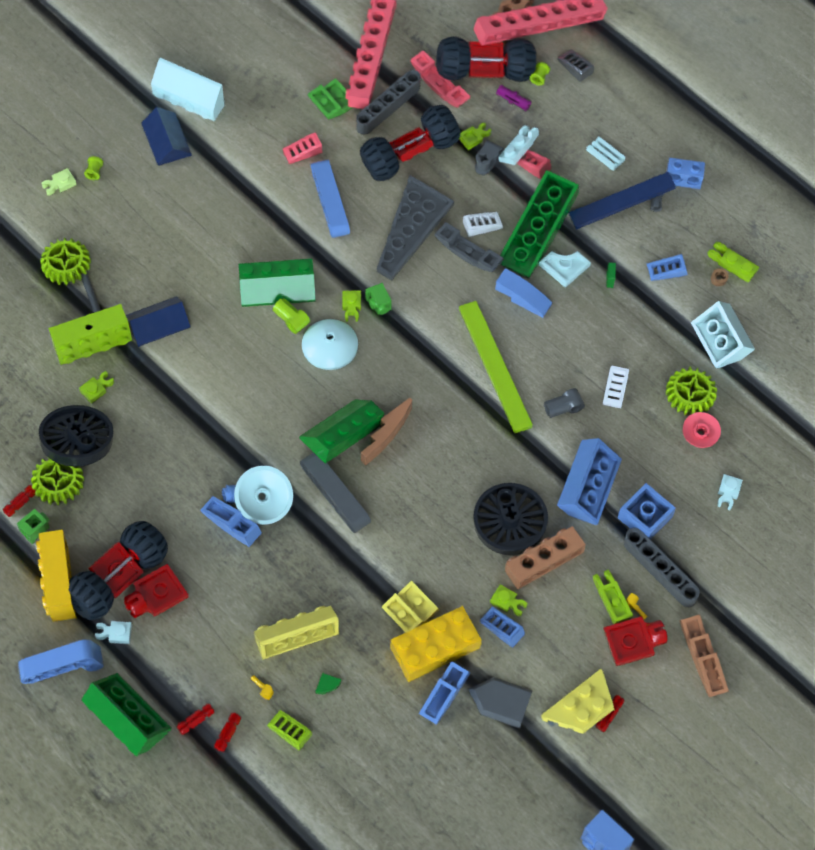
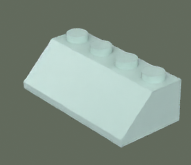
M162 58L158 60L151 83L153 95L159 99H165L173 105L181 106L189 112L197 113L205 119L215 121L224 107L222 84Z

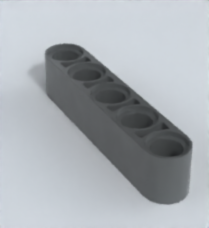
M416 70L408 71L360 111L356 116L357 132L362 135L369 134L414 96L421 87L420 73Z
M314 452L300 461L304 472L353 533L358 532L371 523L367 512L328 463L325 464Z
M629 529L624 540V547L681 605L684 607L694 606L699 597V588L640 529ZM629 538H635L638 542H632ZM643 552H650L651 556H646ZM662 565L665 567V570H660L657 566ZM671 579L678 580L679 584H674ZM685 593L692 594L693 598H688Z

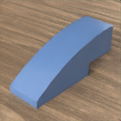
M506 268L496 281V290L511 297V302L542 318L552 305V302L537 288Z
M214 496L200 510L217 526L248 547L262 533L256 523L243 517L239 510Z
M451 661L419 714L437 725L471 672Z

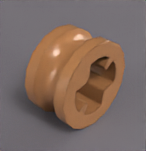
M721 268L715 269L711 276V282L715 286H724L729 278L727 271ZM719 275L723 276L720 280L717 279Z

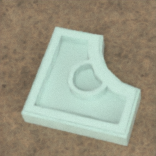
M551 251L539 262V266L565 288L591 265V262L578 251L566 256Z

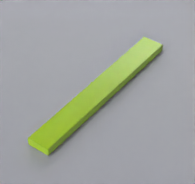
M477 301L459 306L461 316L514 434L532 428L533 424Z

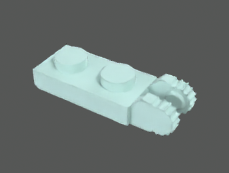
M523 126L519 131V135L498 156L499 161L515 165L533 145L539 130L537 128L530 130L528 126Z

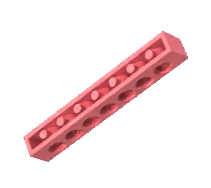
M371 0L372 9H368L367 19L369 20L368 22L365 21L364 24L365 35H361L360 45L362 46L357 50L356 58H358V61L354 62V75L350 76L349 85L351 87L350 89L347 88L346 91L348 107L364 109L371 103L397 0Z
M558 0L548 4L528 6L524 9H514L509 12L496 13L495 15L481 16L477 18L473 30L482 46L603 20L608 8L603 0Z

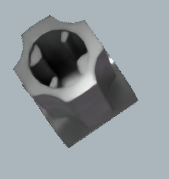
M572 388L565 391L562 396L545 401L544 407L547 416L552 418L567 412L577 413L585 407V404L578 390Z

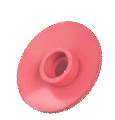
M697 412L688 416L684 421L683 435L691 445L698 448H708L719 440L721 427L717 419L712 415ZM702 431L704 435H700L697 432Z

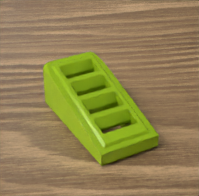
M282 710L267 725V727L298 751L301 750L312 736L311 730ZM282 717L284 721L279 725V727L275 726V724ZM287 723H290L288 728L285 731H283L282 728ZM295 727L296 730L290 736L288 733ZM301 732L302 735L296 740V735Z

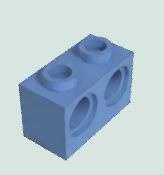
M669 158L666 172H669L676 186L701 189L705 162Z

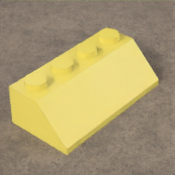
M320 606L313 612L299 613L295 618L289 620L281 619L271 626L263 625L254 631V636L263 660L338 635L339 622L331 606Z

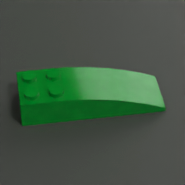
M546 170L500 254L504 258L500 263L501 266L530 278L579 194V184Z

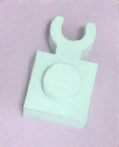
M723 475L718 494L723 496L719 498L718 507L721 506L722 502H727L729 505L728 510H731L733 499L737 500L742 479Z
M111 621V626H106L104 623L96 624L97 629L104 630L101 634L95 633L96 639L103 640L109 637V643L130 644L131 622Z

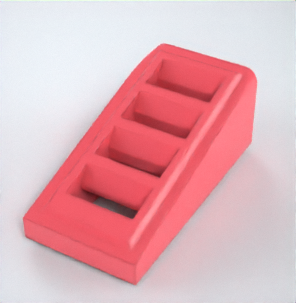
M315 132L283 148V153L290 165L321 154L322 144Z
M527 150L524 154L526 156L523 159L521 157L517 162L519 166L539 179H542L546 170H551L550 159L530 150Z

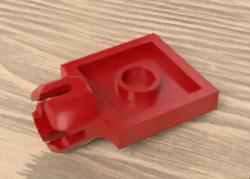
M166 564L133 583L135 591L124 597V604L128 611L131 610L129 614L134 618L146 612H150L155 617L187 599L188 593L169 565Z
M641 616L604 627V633L616 667L655 656L654 648L666 644L668 639L667 631L663 629L665 627L663 622L657 620L646 623Z

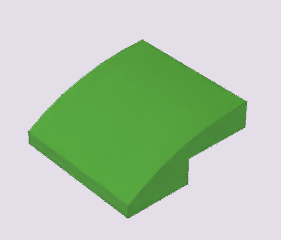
M336 78L326 86L320 85L307 94L328 120L340 116L353 108L348 107V99H346L347 90Z

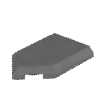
M495 677L468 689L481 715L520 728L532 690Z

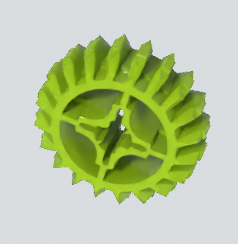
M64 237L63 241L57 239L55 244L50 242V247H45L40 263L42 271L47 278H50L52 283L57 280L59 285L64 282L67 286L70 281L75 284L76 279L81 281V274L86 275L87 271L90 270L91 258L86 246L81 245L79 240L75 242L71 238L70 241H67Z
M691 366L687 371L684 368L680 372L676 371L674 376L671 375L665 392L666 396H668V402H672L671 407H677V413L681 410L684 411V416L687 413L707 412L709 407H713L714 401L717 398L715 381H711V375L705 376L706 372L700 373L698 368L692 371ZM693 387L692 395L690 396V390Z
M48 458V461L42 459V465L36 464V470L32 471L31 483L33 484L32 489L36 490L35 494L41 498V501L45 502L48 500L50 505L55 501L56 505L59 506L60 501L67 504V499L70 498L74 501V494H80L79 489H83L82 482L85 481L83 469L80 466H65L52 461L50 458ZM61 469L68 470L72 474H68V472H62ZM44 485L53 487L55 491L45 488Z

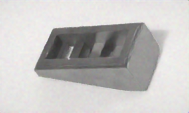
M569 50L558 57V61L579 82L593 74L594 66L573 50Z

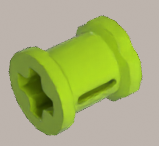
M544 62L536 63V69L530 75V81L538 86L543 85L546 74L550 72V67Z
M90 156L87 160L88 167L84 171V175L90 180H98L100 178V168L104 162L99 157Z

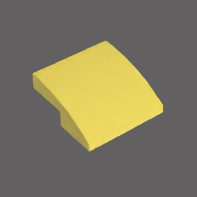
M412 581L398 594L395 593L382 606L385 612L405 632L425 624L440 610Z

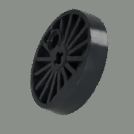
M84 405L64 406L52 411L42 420L39 426L40 445L44 454L56 463L73 467L90 465L104 458L110 451L113 442V425L103 412L93 407ZM75 449L79 455H74Z
M502 483L489 488L480 496L474 509V527L478 538L487 548L503 555H520L527 548L537 546L544 536L548 524V512L542 498L534 490L517 483ZM516 493L522 494L518 503L515 498ZM527 497L532 500L526 506L521 508L522 504L524 503ZM489 499L495 507L485 503V501ZM508 499L510 502L504 503L501 500ZM536 505L539 510L527 512ZM480 508H483L484 510L492 514L479 512ZM542 516L543 521L530 518ZM478 519L491 520L480 524L478 523ZM530 526L542 527V530L539 532ZM494 527L485 534L482 532L483 529ZM507 530L506 542L499 543ZM511 531L514 538L512 541H510ZM499 532L494 542L488 539Z

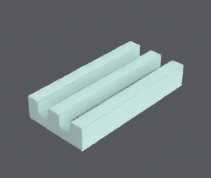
M597 137L596 141H593L587 147L589 153L613 171L626 158L600 137Z

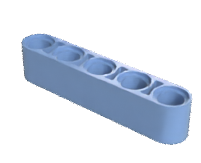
M329 160L311 163L312 175L331 237L335 238L350 234L348 220Z

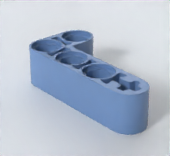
M91 640L73 642L18 662L20 680L23 684L35 683L81 667L87 671H96L104 667L101 647Z

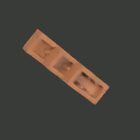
M411 398L404 401L381 419L380 429L371 435V445L361 451V461L365 466L388 446L402 428L412 410Z
M700 614L679 620L692 659L708 697L729 692L717 652L714 653L709 634L705 632Z

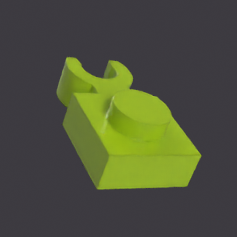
M483 122L477 129L472 126L461 132L459 140L470 150L482 143L483 138L489 137L491 129L484 131L486 123Z
M342 291V310L346 311V322H348V317L351 315L355 316L356 322L359 320L357 310H361V291Z
M107 371L101 373L98 380L93 377L79 387V391L91 404L106 393L105 387H111L115 383L113 378L108 381L104 380L108 377Z
M501 584L490 599V603L505 612H508L511 608L514 614L520 617L523 612L517 607L523 606L527 608L528 605L525 600H516L517 593Z

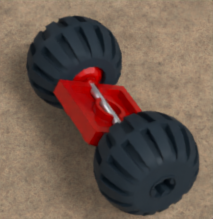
M451 36L440 41L437 48L436 66L439 75L451 81L462 79L468 74L471 78H503L505 75L509 80L523 82L529 80L530 75L535 72L537 56L534 45L524 39H513L506 43L503 49V42L481 46L480 42H467L463 38Z
M445 105L429 107L421 117L424 131L418 127L390 143L384 137L368 139L360 148V156L372 178L376 181H385L395 176L400 167L397 157L404 162L411 160L413 156L419 153L426 152L432 146L437 149H446L457 143L461 132L450 109Z
M146 521L134 522L127 526L121 535L120 542H116L88 568L90 571L80 572L69 580L70 586L68 590L74 610L88 620H96L105 616L111 609L114 599L144 573L142 569L154 568L164 560L168 551V544L163 534Z

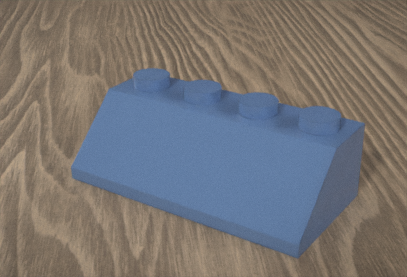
M599 438L582 440L557 506L568 516L598 525L622 459Z

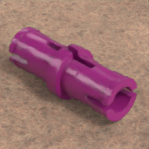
M502 84L497 89L496 94L508 100L509 104H515L524 111L529 109L532 101L520 96L519 92H513Z

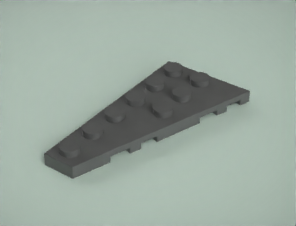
M409 175L408 183L404 189L402 200L399 203L390 234L387 237L385 248L377 266V272L392 281L454 206V201Z

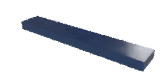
M666 172L568 212L569 217L577 230L676 189V185L669 172Z

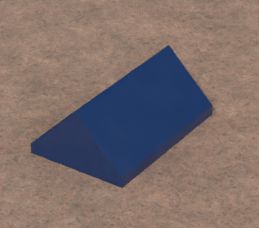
M156 107L141 122L158 166L192 156L175 112Z
M177 296L126 315L130 330L138 347L191 328L184 305Z

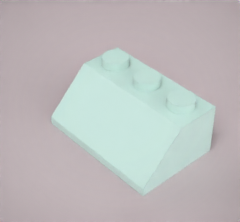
M718 301L691 322L717 369L740 361L755 350L732 306L728 303Z

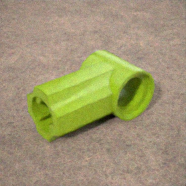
M285 298L279 299L273 307V311L285 321L289 330L294 334H297L310 323L308 315L303 310H297Z

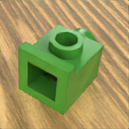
M383 283L365 289V299L369 301L370 307L375 309L378 315L386 314L391 310V298Z
M36 509L16 523L19 531L31 544L35 543L39 533H43L50 528L48 524L49 518L43 512L39 513Z

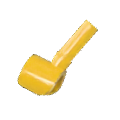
M630 593L626 599L629 608L636 610L645 620L648 616L636 604L639 600L638 596Z
M253 675L251 680L262 689L260 695L270 700L274 694L272 687L269 684L262 683Z

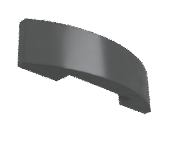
M447 222L435 233V237L446 248L479 269L493 272L504 260L503 257L488 249V251H485L460 235V230Z

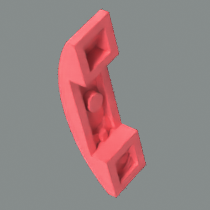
M424 50L410 60L426 84L447 103L458 108L470 99L471 96L460 85L456 87L450 80L439 75L435 61Z

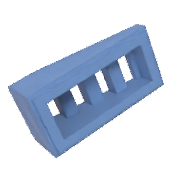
M682 254L647 263L651 281L688 275ZM672 265L673 270L669 271L668 266ZM664 266L666 272L662 273L661 267ZM657 267L659 274H655L653 268Z
M493 606L480 619V623L512 648L525 634L521 625ZM496 615L497 618L490 623V620ZM501 620H502L503 622H502L501 625L497 628L496 626H497V625L501 622Z

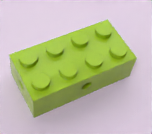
M121 304L48 328L60 365L70 364L74 360L83 357L87 358L97 352H104L112 347L125 345L132 341L129 323Z

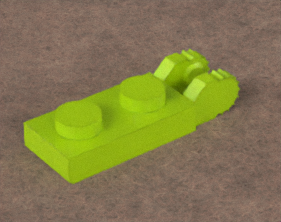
M715 242L713 245L715 250L711 249L707 252V255L717 262L718 265L747 283L751 281L759 270V266L727 248L721 242Z
M609 570L604 571L607 585H603L598 574L593 575L595 586L613 624L632 619L633 614Z

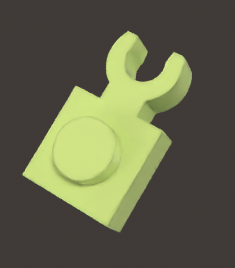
M68 168L52 175V180L42 182L43 189L50 187L46 190L48 196L54 194L57 189L61 193L77 185Z

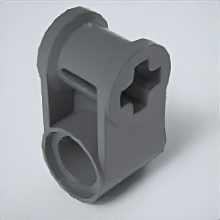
M487 140L476 155L475 171L480 175L488 174L499 161L498 156L504 151V148Z

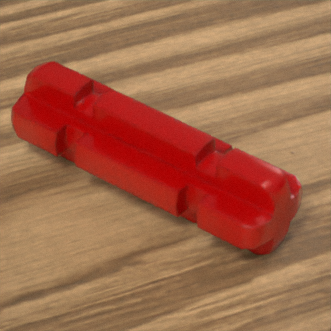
M28 485L24 492L21 491L11 500L10 505L7 504L2 509L8 517H11L16 513L15 510H19L29 501L28 498L36 495V490L32 489L31 485Z
M615 695L612 700L614 710L596 724V728L601 732L607 730L609 724L618 713L619 708L624 704L625 700L619 695Z
M209 703L204 705L202 710L194 712L186 718L185 722L182 721L177 724L178 731L182 735L189 732L190 728L193 729L206 720L205 717H210L214 714L213 707Z
M232 712L230 714L229 722H226L219 735L220 739H217L214 744L216 750L224 752L227 742H230L236 730V725H239L241 721V716Z

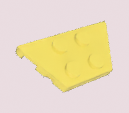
M598 670L541 715L542 720L548 722V720L556 722L560 727L571 728L583 734L613 711L614 706L603 670Z

